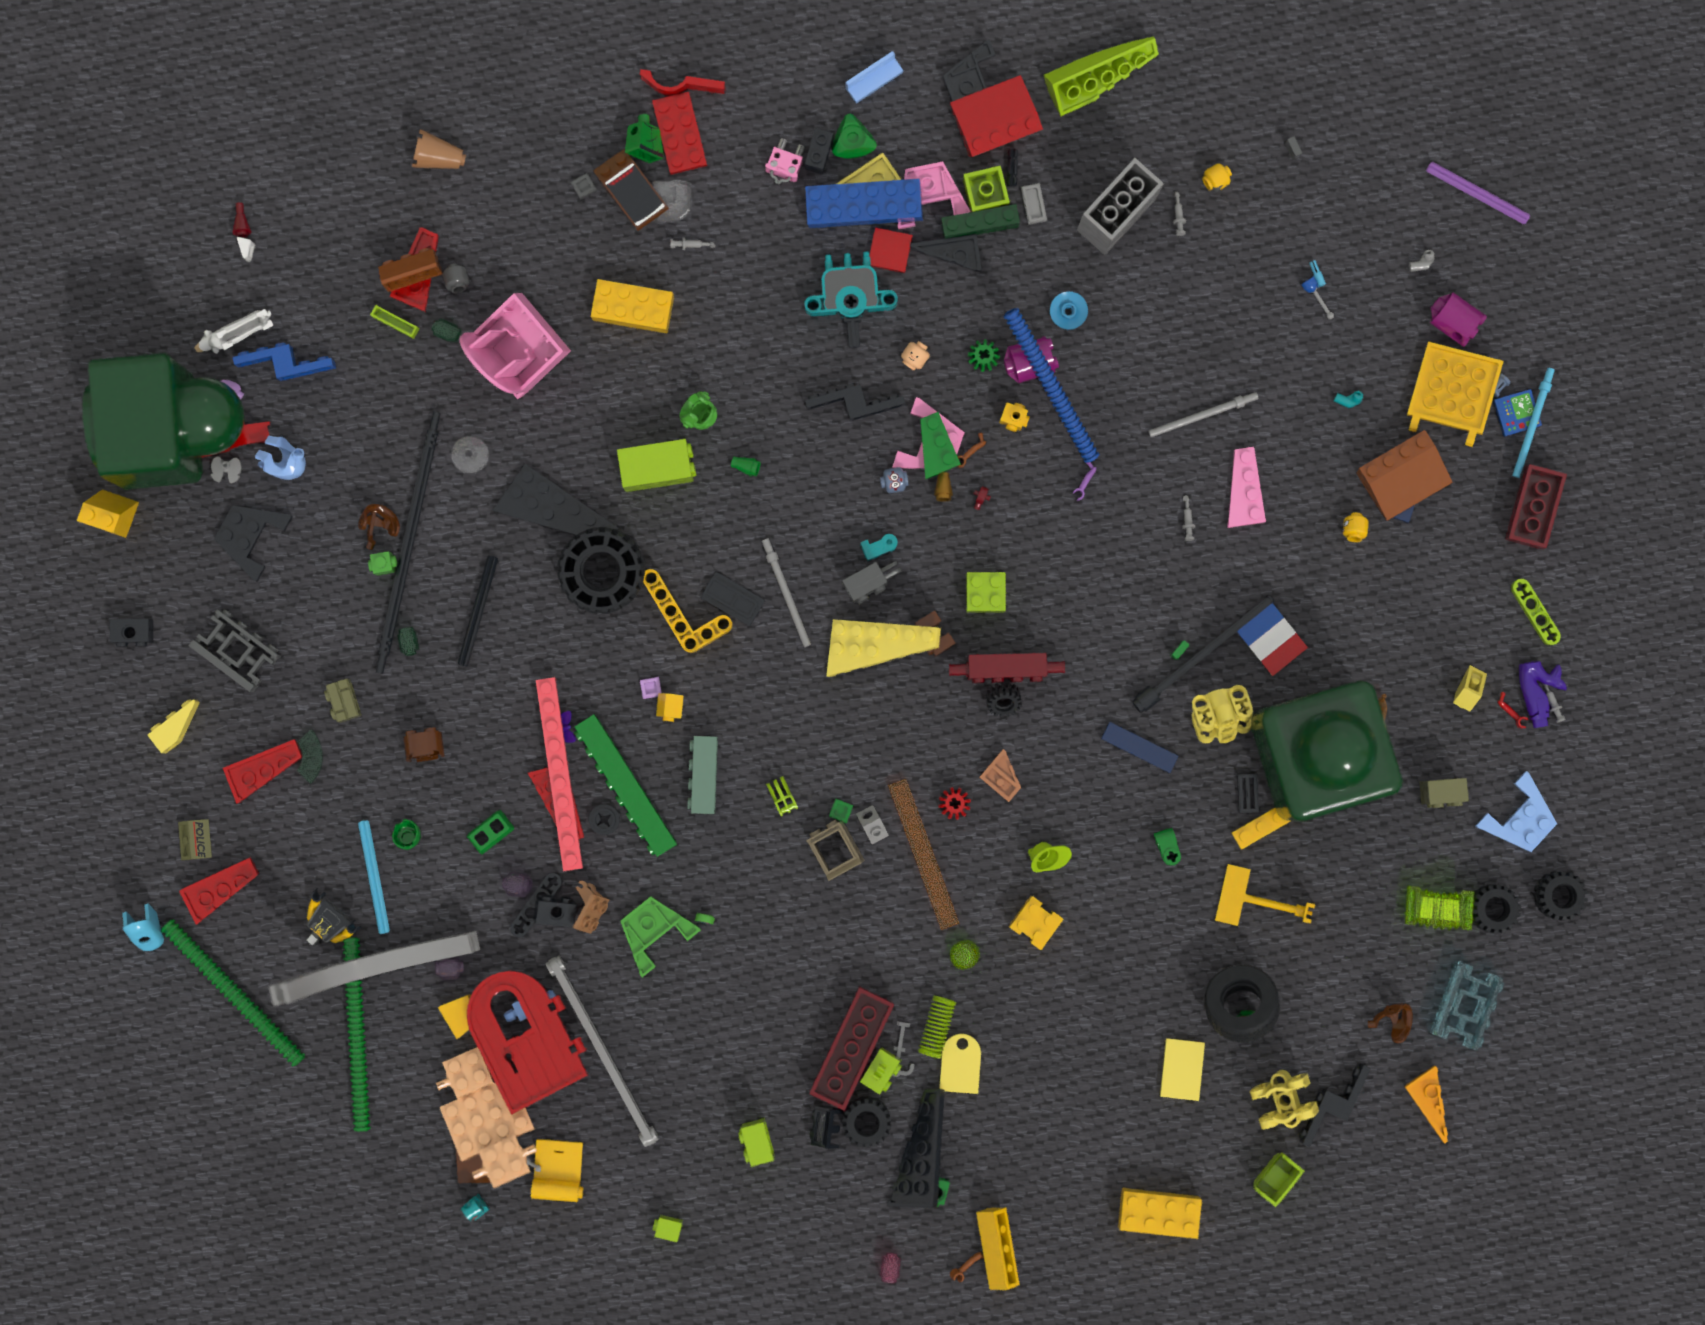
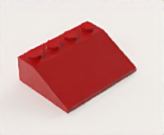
M1021 75L950 102L969 157L979 155L1043 130L1038 113Z

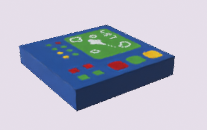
M1531 389L1493 400L1504 437L1528 429L1535 408ZM1540 417L1538 420L1537 427L1542 426Z

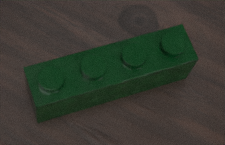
M1017 204L941 218L944 239L1018 228L1020 224Z

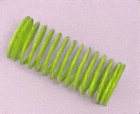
M933 996V1001L948 1006L931 1003V1005L949 1011L930 1007V1009L947 1015L929 1011V1013L945 1019L929 1015L928 1017L946 1024L926 1020L944 1028L925 1024L928 1027L943 1032L924 1028L926 1031L941 1036L925 1032L923 1034L942 1041L922 1037V1039L930 1040L940 1045L920 1041L921 1043L939 1049L919 1045L922 1048H919L918 1052L927 1056L942 1058V1053L939 1051H944L941 1047H945L943 1043L946 1042L944 1039L947 1038L946 1034H948L945 1030H949L947 1026L951 1025L948 1022L952 1021L950 1018L953 1015L950 1013H954L951 1009H955L956 1002L943 997Z

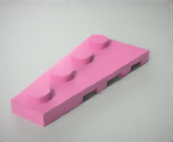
M1254 447L1234 450L1227 528L1266 522Z

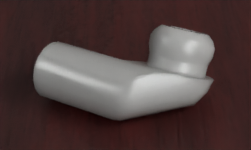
M1426 250L1420 261L1410 262V272L1429 269L1435 259L1434 252Z

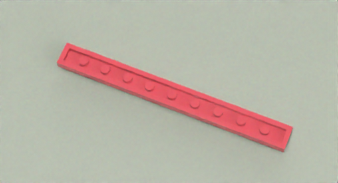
M556 678L536 680L563 871L583 868Z

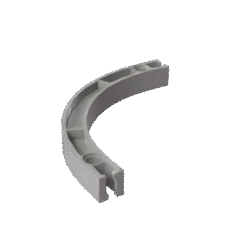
M472 931L411 944L341 962L269 986L273 1005H280L284 1002L291 1003L314 993L377 974L474 953V951L480 950L477 933Z

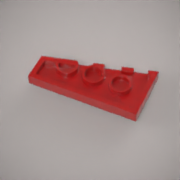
M420 227L408 254H418L424 248L434 249L436 252L439 235ZM432 278L391 292L390 297L426 312Z
M296 739L223 768L236 804L242 802L303 758Z
M544 768L529 772L530 779L533 781L537 792L540 794L556 825L549 769ZM573 794L579 839L585 837Z
M249 857L184 887L179 892L197 925L258 876L259 873L252 858Z

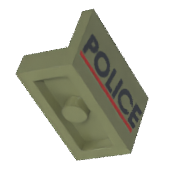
M209 819L178 822L181 860L212 858Z

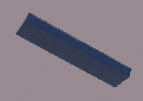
M1111 722L1108 723L1101 737L1102 740L1168 773H1171L1179 757Z

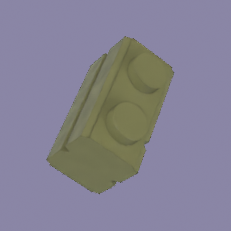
M344 679L326 685L327 690L324 691L326 700L331 702L332 709H330L333 720L341 723L362 716L351 679Z

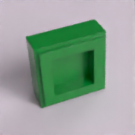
M1183 640L1170 656L1174 660L1179 659L1189 647V644Z
M835 799L829 817L839 821L843 820L844 823H847L853 805Z

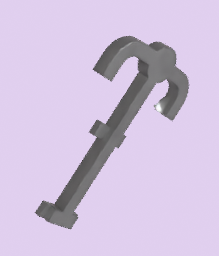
M897 1021V1025L901 1026L898 1047L894 1046V1050L897 1051L896 1056L900 1058L901 1052H905V1048H902L905 1027H910V1023ZM910 1063L908 1071L900 1070L896 1076L894 1074L892 1076L910 1075L914 1070V1064Z

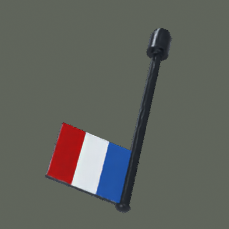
M1266 595L1264 600L1156 687L1153 686L1151 688L1148 685L1134 697L1132 704L1140 713L1147 712L1160 701L1159 696L1162 691L1236 632L1271 676H1274L1308 647L1274 606L1273 597Z

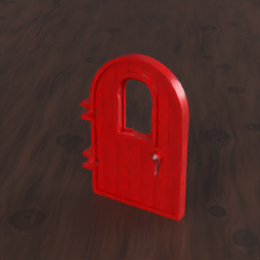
M516 971L496 973L483 980L473 991L467 1006V1024L470 1033L511 1115L588 1075L579 1057V1054L587 1051V1048L584 1047L581 1037L573 1041L571 1040L558 1012L566 1009V1006L563 1005L560 999L561 996L557 995L551 999L539 981L530 975ZM505 990L512 992L517 997L532 1027L525 1031L523 1035L516 1036L508 1041L491 1010L492 997ZM554 1002L557 1009L551 1012L548 1005ZM574 1044L577 1052L572 1054L569 1046ZM507 1053L512 1055V1061L518 1070L517 1073H515L510 1063L511 1061L506 1058Z

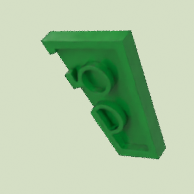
M939 412L920 419L925 480L960 466V461Z

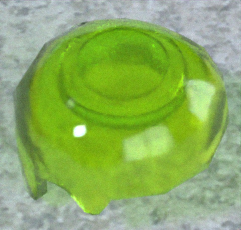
M970 940L959 941L952 946L949 952L950 961L958 969H970L977 964L980 958V949L975 942Z

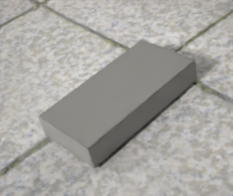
M1040 183L1021 187L1028 225L1046 222L1047 216Z

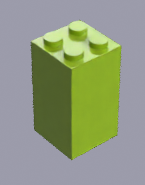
M686 439L617 449L622 486L626 492L694 482L693 477L696 476L694 462L691 463L690 458L694 457L691 443L688 444Z

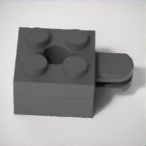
M897 561L882 569L875 562L844 579L842 584L853 604L858 602L860 605L869 599L868 596L872 593L878 595L885 591L887 580L902 572L901 568H898L885 576L883 575V573L898 565Z

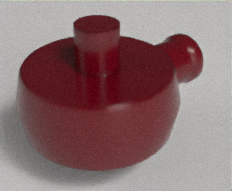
M982 486L980 492L974 491V495L977 496L975 509L980 510L984 500H990L991 496L987 495L988 488Z

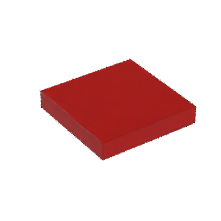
M875 228L869 256L871 267L905 273L912 235Z

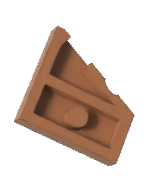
M1004 749L979 777L1008 802L1021 788Z

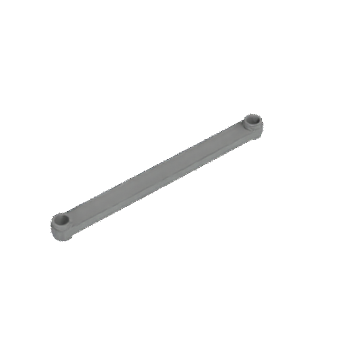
M560 956L553 957L545 963L552 976L557 977L640 1130L638 1135L645 1147L656 1143L659 1140L657 1132L653 1126H648L569 981L564 971L567 969L565 963Z

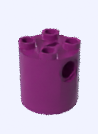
M1451 292L1448 295L1438 297L1430 308L1432 318L1429 323L1465 347L1470 338L1473 339L1478 333L1479 329L1477 327L1483 324L1487 316L1454 292Z
M1043 336L1036 340V345L1040 346L1039 350L1043 351L1042 355H1045V360L1051 366L1050 370H1053L1055 373V369L1059 368L1057 358L1053 357L1051 352L1054 349L1051 338L1047 339ZM1019 344L1008 346L1004 357V366L1007 374L1017 383L1039 378V376L1035 375L1036 371H1033V366L1026 359L1028 356L1024 355L1025 351L1021 350V345Z

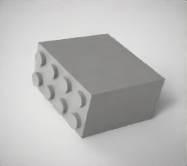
M1134 158L1082 215L1077 231L1101 253L1106 255L1152 205L1164 183Z

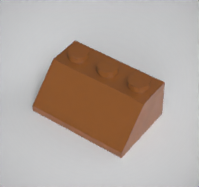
M424 248L415 255H403L397 261H385L382 263V266L378 267L381 283L388 292L443 274L436 252L430 248Z

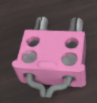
M781 138L778 147H774L769 162L765 164V171L770 173V176L775 179L776 184L788 181L797 182L798 173L803 162V157H801L805 148L803 145L802 147L798 145L796 153L793 154L784 150L787 140L784 139L783 141V138Z

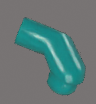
M1355 391L1346 397L1337 393L1334 402L1347 408H1352L1362 402L1363 394L1360 391Z

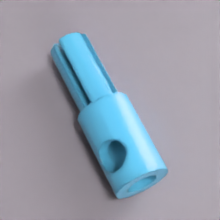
M1314 260L1313 263L1311 261L1310 266L1314 273L1313 276L1318 282V287L1326 285L1316 261Z

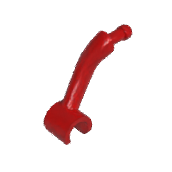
M1501 692L1500 700L1497 701L1499 706L1516 720L1518 728H1526L1520 724L1521 719L1528 720V718L1520 717L1508 704L1503 702L1505 693Z

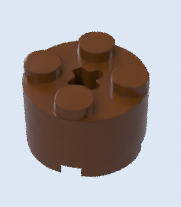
M435 727L424 729L425 732L417 733L416 730L405 732L406 736L403 737L406 761L412 762L411 758H416L417 762L436 760L438 755L444 757L442 732L436 731Z

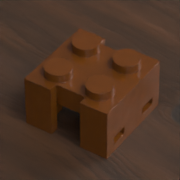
M934 610L915 622L914 626L936 627L940 624L941 619ZM947 633L940 638L939 648L926 652L929 656L933 654L935 658L954 646L955 641Z

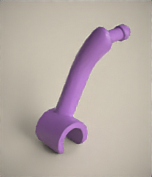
M1091 462L1087 463L1091 470L1085 475L1079 488L1073 492L1074 494L1079 491L1082 494V497L1078 498L1077 501L1083 499L1084 489L1096 472V467L1094 468Z

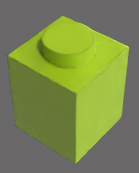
M660 1215L659 1220L655 1219L652 1231H656L655 1237L678 1242L683 1220Z

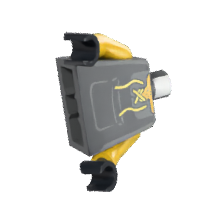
M316 888L311 893L312 899L308 907L307 926L313 932L306 938L311 945L316 946L321 939L326 943L342 942L361 929V926L357 928L354 926L355 919L352 921L328 898H324L321 901L326 895L325 892L319 895L317 893L318 888Z

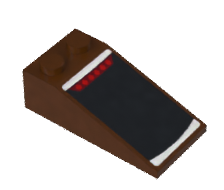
M625 149L593 170L601 185L637 231L669 209L629 154L625 153Z

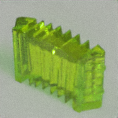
M1407 885L1406 911L1404 913L1405 924L1416 925L1419 922L1421 927L1425 923L1427 929L1432 925L1434 930L1438 927L1441 930L1447 927L1449 931L1452 927L1456 930L1459 927L1462 930H1472L1475 891L1462 890L1460 894L1457 891L1454 894L1451 892L1446 894L1444 891L1440 894L1439 891L1434 893L1431 890L1429 892L1428 888L1423 891L1420 886Z

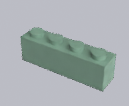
M694 736V740H690V752H693V759L689 760V771H693L692 779L689 778L688 790H692V798H688V809H691V813L715 814L718 737Z

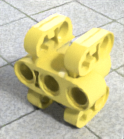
M1235 685L1229 689H1218L1206 695L1194 697L1192 701V723L1200 742L1210 743L1216 737L1220 743H1228L1235 739L1237 732L1244 734L1251 730L1253 707L1245 687ZM1241 691L1244 696L1242 698H1234L1233 693ZM1198 701H1204L1206 703L1205 706H1201L1198 708L1195 706V704ZM1240 721L1246 723V727L1240 725ZM1203 731L1209 733V737H1206Z
M1279 1070L1271 1077L1270 1082L1259 1084L1250 1090L1252 1100L1263 1097L1267 1099L1273 1094L1277 1110L1265 1113L1259 1118L1261 1129L1272 1128L1283 1123L1288 1128H1294L1302 1120L1312 1118L1319 1112L1316 1101L1300 1104L1296 1089L1306 1088L1310 1084L1307 1073L1291 1077L1287 1071ZM1277 1076L1282 1077L1285 1083H1278ZM1287 1095L1291 1102L1286 1103L1282 1096Z

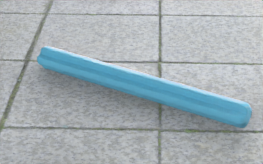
M368 820L358 822L378 931L379 934H385L390 931L370 823Z

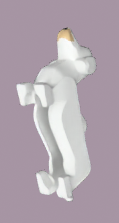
M265 309L254 311L213 333L212 331L205 330L204 336L194 347L195 351L211 350L217 354L219 349L226 350L252 333L272 327V321L269 320L271 311L266 312Z

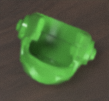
M699 391L687 399L679 414L683 427L703 430L708 429L715 423L717 409L710 401L707 392Z

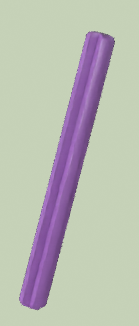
M1431 162L1427 167L1426 171L1518 222L1525 224L1530 217L1528 213L1442 166Z

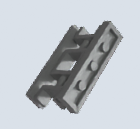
M217 609L215 615L211 617L218 624L208 638L198 634L197 638L189 644V647L246 690L254 693L258 688L257 685L262 681L255 675L265 661L274 665L276 660L281 657L277 653L279 649L272 644L266 645L262 642L264 639L256 632L253 634L247 630L249 627L240 620L238 623L233 620L232 617L234 615L226 609L223 611ZM221 617L241 633L239 634L232 630L228 637L223 635L221 630L225 627L226 623L220 620ZM235 637L248 646V649L238 662L225 652ZM216 638L222 643L216 652L223 657L217 656L205 647L202 642L211 645ZM251 641L271 654V657L264 653L258 660L252 657L251 654L256 649V646ZM245 662L249 663L253 667L247 675L253 680L250 681L232 666L241 668Z

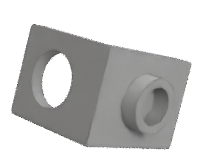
M873 805L856 814L871 844L889 836ZM873 813L870 818L863 819L865 814Z

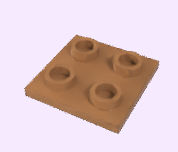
M579 881L583 888L577 886L576 889L580 893L585 906L573 928L591 934L597 928L601 915L607 910L609 899L597 892L595 885Z

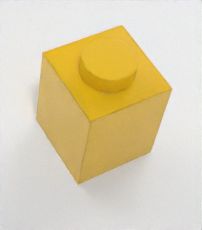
M658 693L656 716L663 717L662 721L674 722V718H681L684 695Z

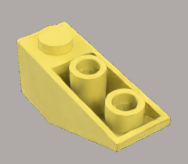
M187 700L181 705L182 709L178 712L173 711L166 716L167 720L162 724L158 723L150 729L152 732L148 734V737L161 753H168L182 742L200 703L198 700Z

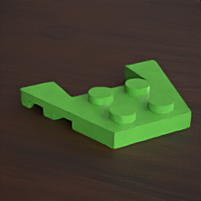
M649 897L621 920L641 977H644L656 967L644 950L673 926L677 927L687 941L701 931L698 926L653 897Z

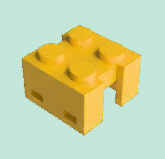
M1030 896L1008 927L1019 935L1022 932L1031 938L1029 942L1042 950L1063 921V918L1053 911L1048 913L1040 907L1043 903Z

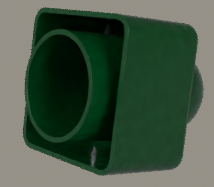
M166 353L89 361L90 384L85 387L82 403L83 426L88 451L93 464L98 469L99 475L124 490L196 483L203 474L202 456L223 452L231 447L240 437L245 421L244 407L237 393L224 382L207 377L194 378L190 371Z
M1360 680L1259 709L1252 715L1251 729L1277 814L1286 821H1306L1396 794L1402 787V776L1373 685L1367 681Z

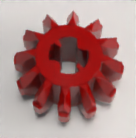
M953 787L950 788L951 795L946 790L943 791L947 798L939 797V800L945 801V804L938 805L939 808L946 807L942 811V815L949 811L948 819H951L953 813H955V818L958 820V812L965 817L966 813L963 811V808L970 810V807L965 806V803H970L971 799L964 800L963 798L968 793L965 792L960 795L961 788H958L957 793L954 794ZM952 798L960 801V806L957 805V809L949 805V802H952Z

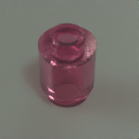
M886 1253V1256H882L881 1281L886 1283L897 1282L901 1265V1258L898 1257V1254Z

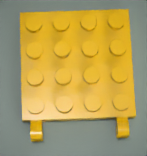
M1428 342L1407 416L1412 417L1409 431L1416 432L1419 420L1422 419L1468 431L1465 445L1473 447L1476 434H1483L1504 361Z

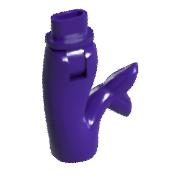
M1540 661L1519 664L1520 686L1528 714L1532 716L1529 719L1533 722V728L1548 726L1547 717H1550L1548 697L1537 683V680L1545 685L1567 690L1565 682L1561 680L1562 671L1559 664L1550 674L1544 670Z

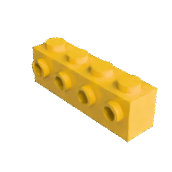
M1006 1207L987 1208L976 1212L989 1289L1008 1290L1019 1286Z

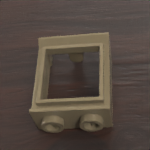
M836 820L826 825L828 829L822 832L818 829L809 834L811 838L806 840L826 874L828 881L865 861L843 820L838 823ZM839 831L853 858L830 870L816 842Z

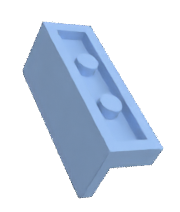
M893 51L846 82V89L856 104L903 73V69L895 59V53Z

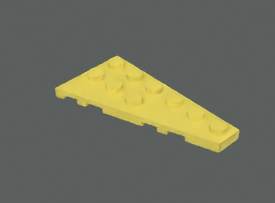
M833 619L827 677L939 648L941 628Z

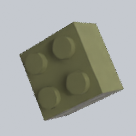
M1467 778L1419 782L1421 804L1427 805L1428 808L1444 807L1443 803H1446L1447 806H1463V802L1469 801Z

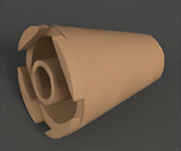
M420 129L419 133L423 135L422 138L418 137L414 160H417V163H412V167L459 169L460 165L464 166L466 155L462 154V149Z

